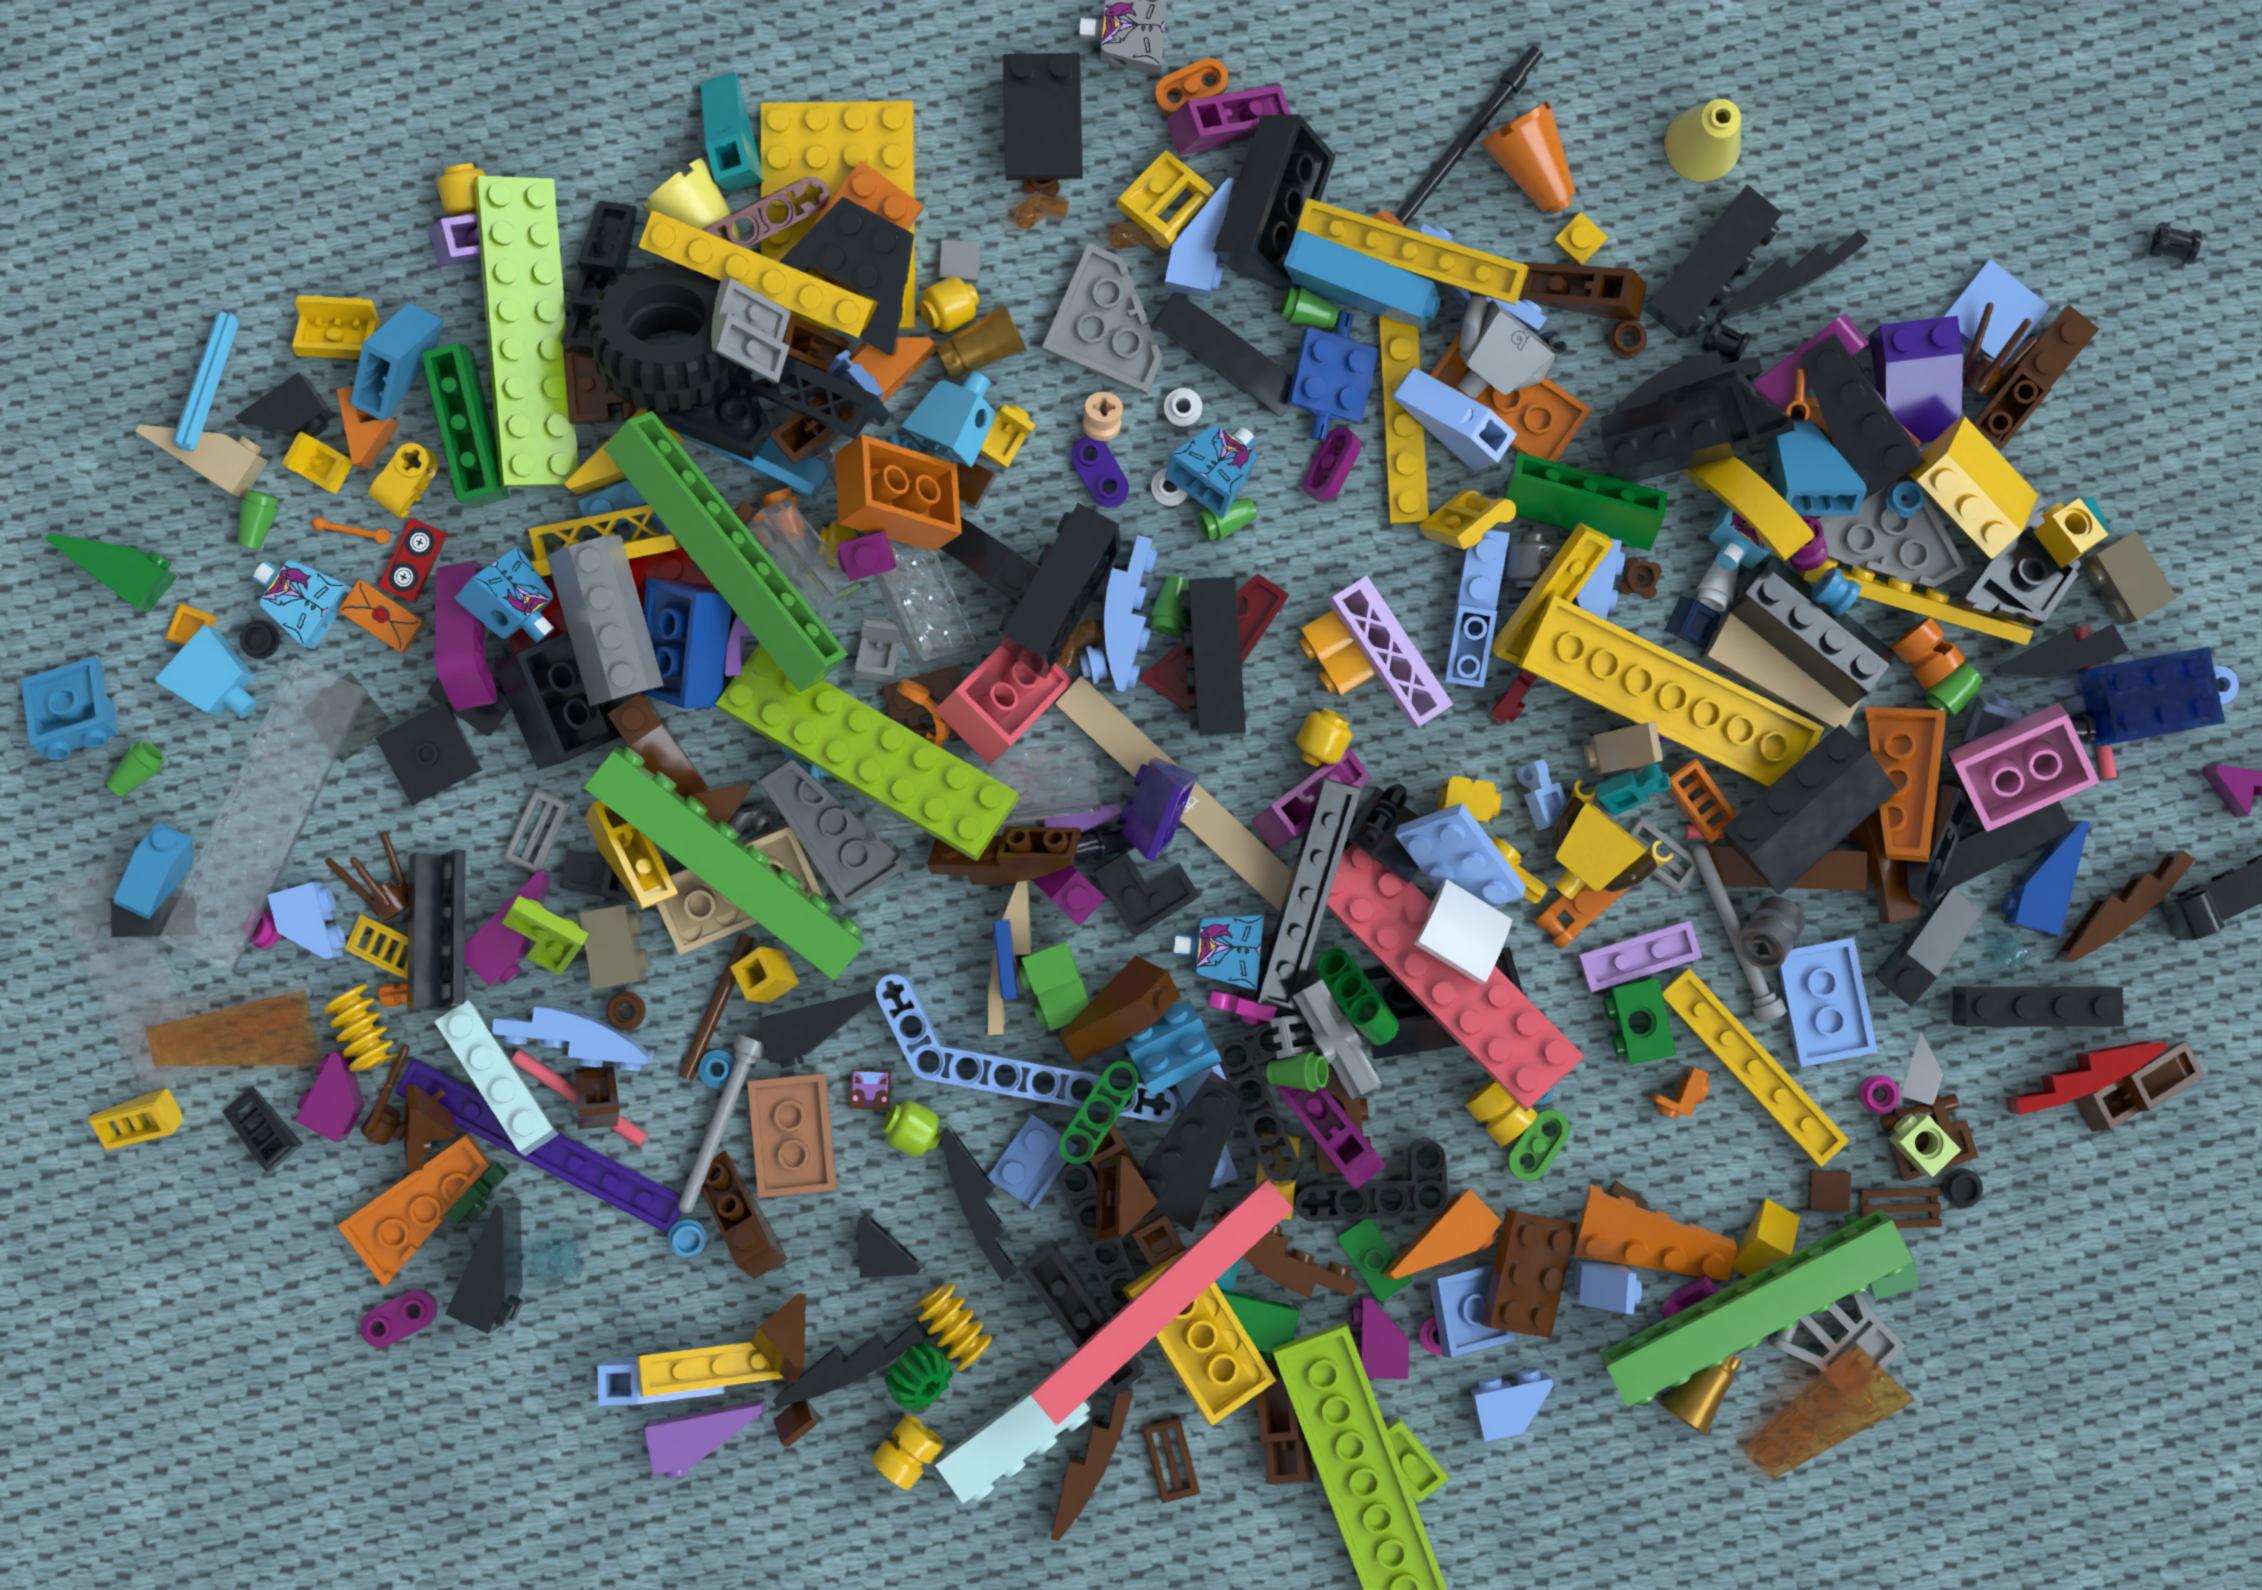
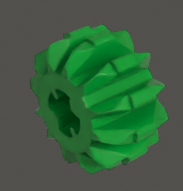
M922 1342L916 1348L910 1346L904 1355H898V1361L889 1366L890 1374L887 1375L884 1382L888 1386L887 1391L891 1394V1398L905 1410L910 1409L915 1413L922 1407L929 1408L932 1401L940 1399L942 1391L949 1388L948 1381L954 1373L950 1368L951 1364L947 1360L946 1355L940 1349Z

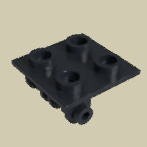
M1394 784L1387 787L1385 791L1376 787L1350 828L1347 840L1409 883L1419 866L1396 838L1395 833L1399 825L1421 817L1404 806L1407 801V790L1403 785Z

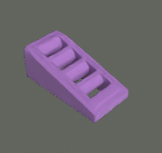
M1117 803L1048 813L1044 816L1045 827L1080 828L1081 833L1117 818L1122 814L1121 805Z

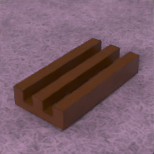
M1940 1187L1859 1189L1860 1218L1880 1208L1885 1213L1930 1212V1218L1892 1220L1896 1228L1942 1227V1221L1939 1218L1941 1203H1938ZM1929 1196L1930 1203L1868 1205V1198Z
M1180 1415L1171 1419L1157 1421L1156 1423L1142 1425L1162 1504L1200 1494ZM1173 1427L1175 1428L1190 1487L1184 1489L1167 1430ZM1160 1431L1175 1491L1169 1493L1152 1433Z

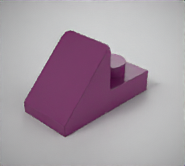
M2224 765L2203 767V776L2235 818L2249 817L2253 796L2262 798V771Z

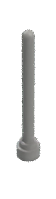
M1697 846L1693 850L1694 859L1755 996L1752 999L1754 1006L1751 1008L1758 1023L1776 1019L1787 1012L1780 996L1776 997L1774 991H1769L1760 968L1749 963L1739 952L1737 940L1743 929L1708 849L1705 846Z
M741 1032L737 1034L733 1048L736 1049L733 1055L736 1057V1061L678 1204L679 1210L683 1213H689L693 1210L751 1063L755 1064L757 1058H762L766 1049L765 1042L759 1038Z

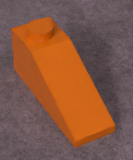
M1470 1189L1460 1190L1447 1203L1444 1210L1427 1224L1381 1274L1386 1279H1398L1475 1252L1479 1248L1484 1251L1499 1236L1496 1230L1503 1222Z

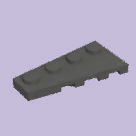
M790 757L758 778L844 908L909 866L793 758Z

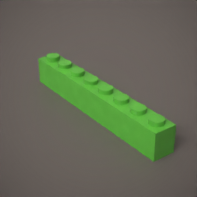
M650 411L627 420L604 448L616 466L625 474L640 496L658 515L665 527L674 535L689 557L699 566L714 588L723 596L736 612L738 618L744 622L760 642L763 649L773 658L797 690L801 693L823 681L849 654L654 412Z
M616 746L583 788L835 981L864 946V937L860 935L863 931L862 928L849 917L844 916L840 919L829 911L832 905L818 893L813 892L810 896L798 887L801 881L790 871L783 868L779 872L767 863L770 857L759 847L752 844L748 848L736 839L739 833L728 823L720 820L717 824L705 814L708 809L694 797L689 796L685 799L674 791L677 785L666 775L659 771L654 775L642 765L645 763V760L635 751L628 747L621 750Z
M1880 1208L1600 1352L1599 1355L1627 1407L1633 1404L1641 1405L1652 1400L1656 1392L1668 1386L1675 1387L1684 1384L1695 1372L1703 1368L1709 1369L1721 1365L1727 1356L1736 1351L1752 1349L1761 1343L1762 1338L1776 1331L1784 1332L1793 1328L1797 1324V1320L1811 1313L1818 1314L1828 1310L1834 1301L1846 1295H1857L1865 1291L1869 1283L1881 1277L1897 1275L1904 1269V1265L1912 1262L1913 1259L1893 1220Z

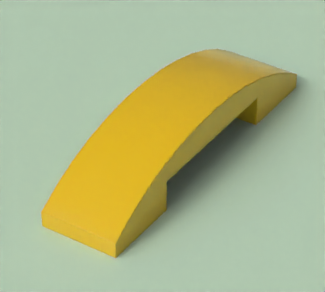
M1736 457L1681 470L1704 492L1707 490L1713 492L1756 530L1757 538L1784 562L1814 537L1813 531L1796 511L1766 481Z

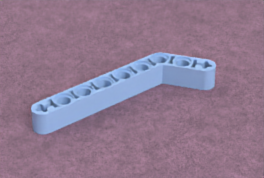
M902 974L887 975L876 986L877 1000L912 1071L922 1079L1080 1108L1085 1100H1080L1073 1095L1071 1091L1072 1083L1077 1079L1084 1078L1089 1080L1094 1087L1102 1075L1100 1073L942 1045L913 984L906 976ZM891 980L895 985L902 984L904 986V991L900 993L903 1004L906 1005L912 1001L914 1008L904 1010L896 1017L892 1009L900 1008L894 997L888 999L885 994L890 989L888 983ZM908 1015H914L922 1022V1031L916 1037L906 1035L902 1029V1022ZM925 1050L935 1052L940 1059L938 1069L933 1072L925 1071L920 1066L919 1057ZM969 1057L977 1063L978 1072L975 1077L966 1079L958 1073L957 1064L961 1058ZM1002 1064H1008L1016 1071V1081L1009 1086L1000 1084L995 1077L997 1067ZM1041 1071L1050 1073L1055 1079L1054 1088L1047 1093L1038 1091L1033 1084L1034 1076ZM1109 1075V1080L1114 1087H1128L1132 1082V1079ZM1138 1081L1131 1101L1124 1106L1119 1114L1120 1116L1147 1121L1163 1122L1170 1119L1174 1114L1176 1099L1170 1089L1166 1088L1158 1093H1163L1165 1101L1170 1102L1169 1108L1164 1107L1161 1110V1114H1156L1152 1105L1142 1103V1111H1136L1134 1108L1138 1101L1137 1088L1146 1089L1143 1098L1155 1099L1157 1093L1151 1096L1144 1082ZM1103 1101L1092 1102L1088 1107V1110L1111 1114L1109 1106Z

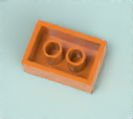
M863 434L835 453L838 524L867 533L885 530L888 539L932 552L962 534L957 464Z

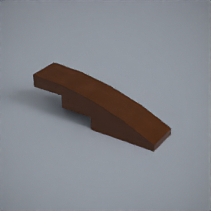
M1877 809L1849 834V843L1860 845V850L1867 852L1866 883L1875 884L1879 922L1894 923L1919 917V903L1909 894L1906 860L1887 858L1880 809Z
M1705 846L1709 851L1723 886L1771 888L1732 847ZM1831 850L1789 888L1866 891L1867 852ZM1700 875V885H1706L1702 875Z
M2184 850L2169 851L2152 875L2148 872L2134 873L2117 898L2112 894L2099 895L2055 958L2061 962H2074L2113 940L2153 908L2174 887L2196 859Z
M1126 1387L1115 1395L1109 1423L1093 1421L1085 1458L1074 1455L1069 1456L1051 1540L1059 1541L1084 1509L1104 1475L1121 1436L1132 1400L1133 1388Z

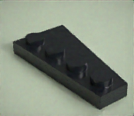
M1836 331L1801 355L1835 448L1866 484L1867 491L1863 501L1925 462L1924 456Z

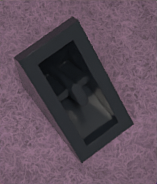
M867 1212L858 1220L860 1278L916 1275L924 1264Z

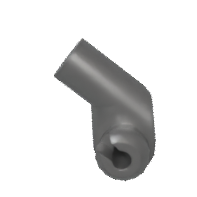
M761 805L737 808L728 824L740 835L744 829L749 828L766 832L772 827L774 819L770 815L769 809Z

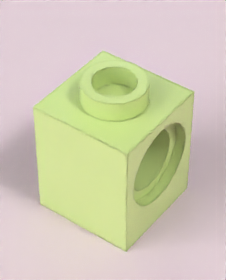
M1918 1112L1914 1115L1909 1113L1900 1119L1894 1126L1896 1132L1889 1138L1921 1174L1930 1177L1935 1176L1961 1151L1929 1115ZM1925 1131L1929 1137V1144L1925 1150L1918 1152L1915 1147V1138L1919 1133Z

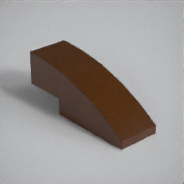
M2182 1041L2168 1047L2167 1050L2132 1074L2097 1092L2075 1099L2091 1132L2112 1130L2135 1114L2155 1108L2205 1076L2188 1042Z
M1267 1361L1265 1363L1275 1377L1276 1382L1257 1394L1260 1443L1265 1444L1267 1482L1269 1485L1275 1486L1314 1483L1311 1451L1277 1362Z

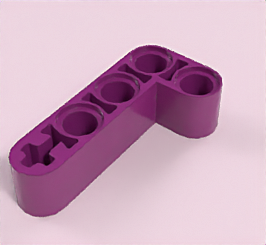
M1844 313L1753 383V385L1784 410L1793 402L1797 368H1805L1801 358L1804 352L1835 331L1853 356L1866 347L1869 342L1847 314ZM1806 373L1805 393L1812 388V385H1811V382H1810V379H1809V376H1808L1807 373Z
M477 560L442 566L436 569L435 666L440 682L456 711L496 703L497 699L494 679L485 661V624L455 600L457 594L468 581L481 571Z

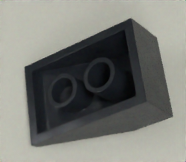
M1080 53L1003 54L1006 181L1083 179Z
M515 1197L495 1204L445 1315L486 1334L493 1332L500 1326L504 1327L508 1320L514 1321L524 1301L518 1297L523 1288L521 1200Z

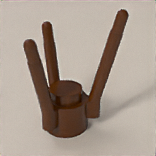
M1992 302L1986 304L1969 355L1963 363V369L1968 371L1963 378V382L1974 390L1988 396L1995 386H2000L2006 375L2038 342L2036 337L2030 338L2002 366L2004 360L2030 326L2031 320L2026 318L1995 359L1982 355L1980 360H1977L1994 308Z
M382 832L380 837L397 886L394 887L391 881L379 886L356 857H351L350 863L371 889L372 893L370 895L332 858H327L325 863L370 906L377 917L380 915L386 922L397 916L401 910L404 911L409 907V900L407 899L409 896V886L404 879L387 832Z
M407 1044L402 1046L375 1107L361 1127V1133L368 1140L379 1145H387L392 1137L401 1140L404 1136L405 1120L401 1123L399 1120L401 1117L400 1112L386 1103L410 1047ZM439 1089L432 1097L439 1101L446 1094L445 1089Z

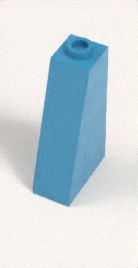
M1297 229L1284 262V267L1296 289L1301 286L1321 298L1422 329L1426 328L1429 318L1434 319L1436 317L1441 297L1438 296L1434 281Z

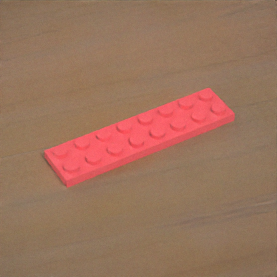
M1354 844L1350 845L1342 852L1326 909L1499 1086L1527 1112L1584 1059V1055L1495 965L1486 983L1480 985L1416 946L1414 942L1429 916L1427 911L1432 902L1411 881L1409 883Z

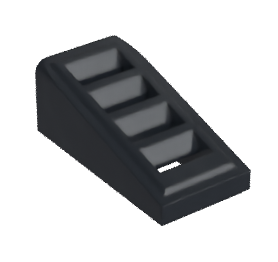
M251 1086L222 1111L254 1158L266 1172L277 1168L303 1145L254 1086ZM253 1101L256 1107L241 1119L237 1113ZM262 1114L265 1119L254 1129L250 1130L247 1125L258 1115ZM270 1126L273 1132L260 1142L257 1136ZM279 1138L282 1144L269 1153L266 1148Z

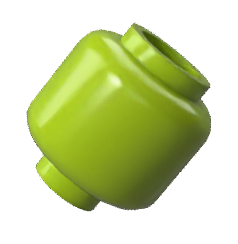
M906 1100L900 1105L894 1104L888 1111L881 1129L885 1133L888 1146L916 1158L923 1155L927 1149L934 1151L942 1137V1130L938 1128V1114L911 1100Z

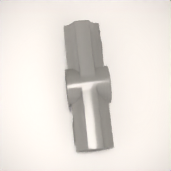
M1323 980L1293 995V999L1313 1032L1311 1037L1321 1055L1325 1057L1328 1065H1332L1337 1078L1350 1099L1352 1100L1381 1084L1360 1047L1362 1042L1348 1017L1345 1014H1341Z

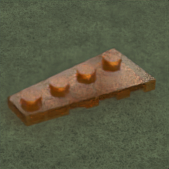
M306 990L145 1028L154 1066L318 1065L322 1059Z
M1855 1342L1743 1447V1450L1758 1467L1774 1480L1915 1402V1399L1911 1393Z

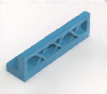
M677 432L680 436L786 488L790 487L792 491L815 502L833 469L831 465L814 457L793 465L770 437L755 459L750 461Z

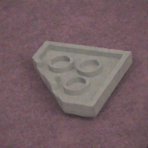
M1088 243L1046 336L1042 350L1148 396L1163 362L1162 354L1155 341L1123 257Z
M1906 473L1895 481L1903 482L1904 480L1912 479ZM1890 483L1862 502L1858 516H1822L1816 519L1823 528L1824 539L1828 549L1827 558L1838 563L1864 568L1888 578H1898L1925 589H1932L1968 570L1924 491V504L1922 508L1917 509L1915 515L1908 518H1902L1898 513H1892L1887 508L1885 500L1888 497L1887 489L1892 484ZM1901 496V500L1903 502H1907V496Z

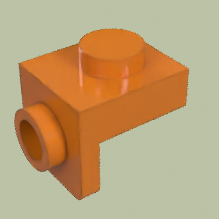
M1687 1066L1673 1101L1652 1092L1648 1099L1658 1103L1655 1111L1677 1120L1679 1113L1691 1117L1696 1104H1702L1706 1098L1710 1083L1706 1082L1709 1073Z

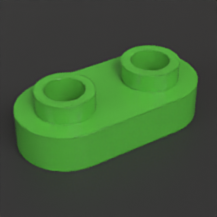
M1553 1109L1538 1111V1116L1534 1122L1517 1138L1507 1155L1508 1168L1515 1177L1523 1181H1534L1546 1172L1570 1134L1569 1122L1562 1113ZM1547 1121H1552L1555 1125V1132L1550 1136H1545L1542 1133V1125ZM1525 1153L1533 1156V1164L1528 1168L1520 1165V1157Z

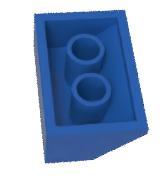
M647 578L643 614L664 686L640 693L683 709L717 707L715 703L721 697L724 685L723 679L732 608L713 586L660 578Z

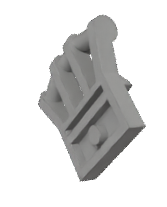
M1863 1292L1851 1296L1858 1315L1853 1320L1835 1302L1827 1310L1844 1327L1834 1339L1807 1315L1797 1320L1798 1322L1793 1328L1784 1332H1777L1776 1335L1772 1334L1768 1344L1813 1364L1849 1401H1852L1905 1347V1344L1870 1310ZM1799 1322L1825 1347L1819 1354L1791 1343Z

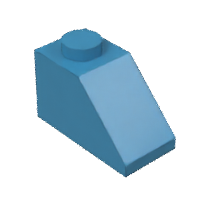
M157 822L135 848L113 898L114 904L149 920L190 870L193 864V838Z

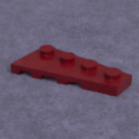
M1256 574L1237 591L1241 665L1290 596L1260 574ZM1183 639L1151 669L1139 677V680L1188 714L1189 706H1196L1195 690H1187L1186 667H1193L1192 652H1185Z

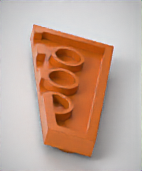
M1865 706L1872 756L1898 789V792L1879 808L1887 858L1929 862L1946 722L1945 710Z
M467 1132L423 1163V1170L412 1171L345 1218L337 1227L382 1286L385 1287L446 1216L445 1213L479 1179L491 1162Z
M1589 1183L1574 1241L1573 1253L1574 1257L1697 1277L1706 1274L1710 1279L1729 1281L1737 1253V1245L1733 1239L1692 1223L1684 1225L1673 1221L1669 1214L1659 1210H1655L1653 1213L1635 1206V1201L1623 1196H1619L1617 1199L1604 1194L1602 1188Z

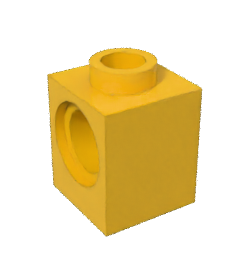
M2080 498L2066 507L2062 502L2051 507L2041 515L2045 522L2033 531L2061 568L2089 551L2108 536V533Z

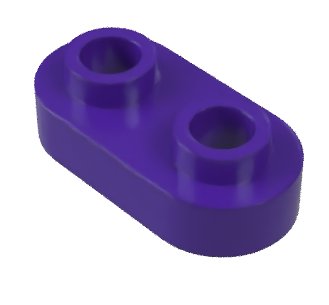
M1088 436L1076 441L1071 451L1072 463L1094 501L1104 508H1116L1122 505L1129 494L1128 480L1106 443L1094 440ZM1087 449L1096 450L1098 453L1097 458L1093 461H1087L1083 457L1084 451ZM1108 481L1114 482L1117 485V490L1112 494L1105 493L1102 489L1104 483Z

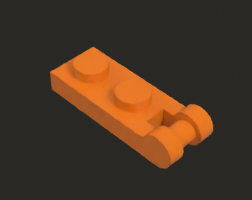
M1585 883L1572 900L1562 894L1534 919V922L1540 929L1546 928L1554 937L1552 942L1560 950L1629 888L1614 893L1605 889L1596 892ZM1563 910L1573 920L1566 928L1556 918Z

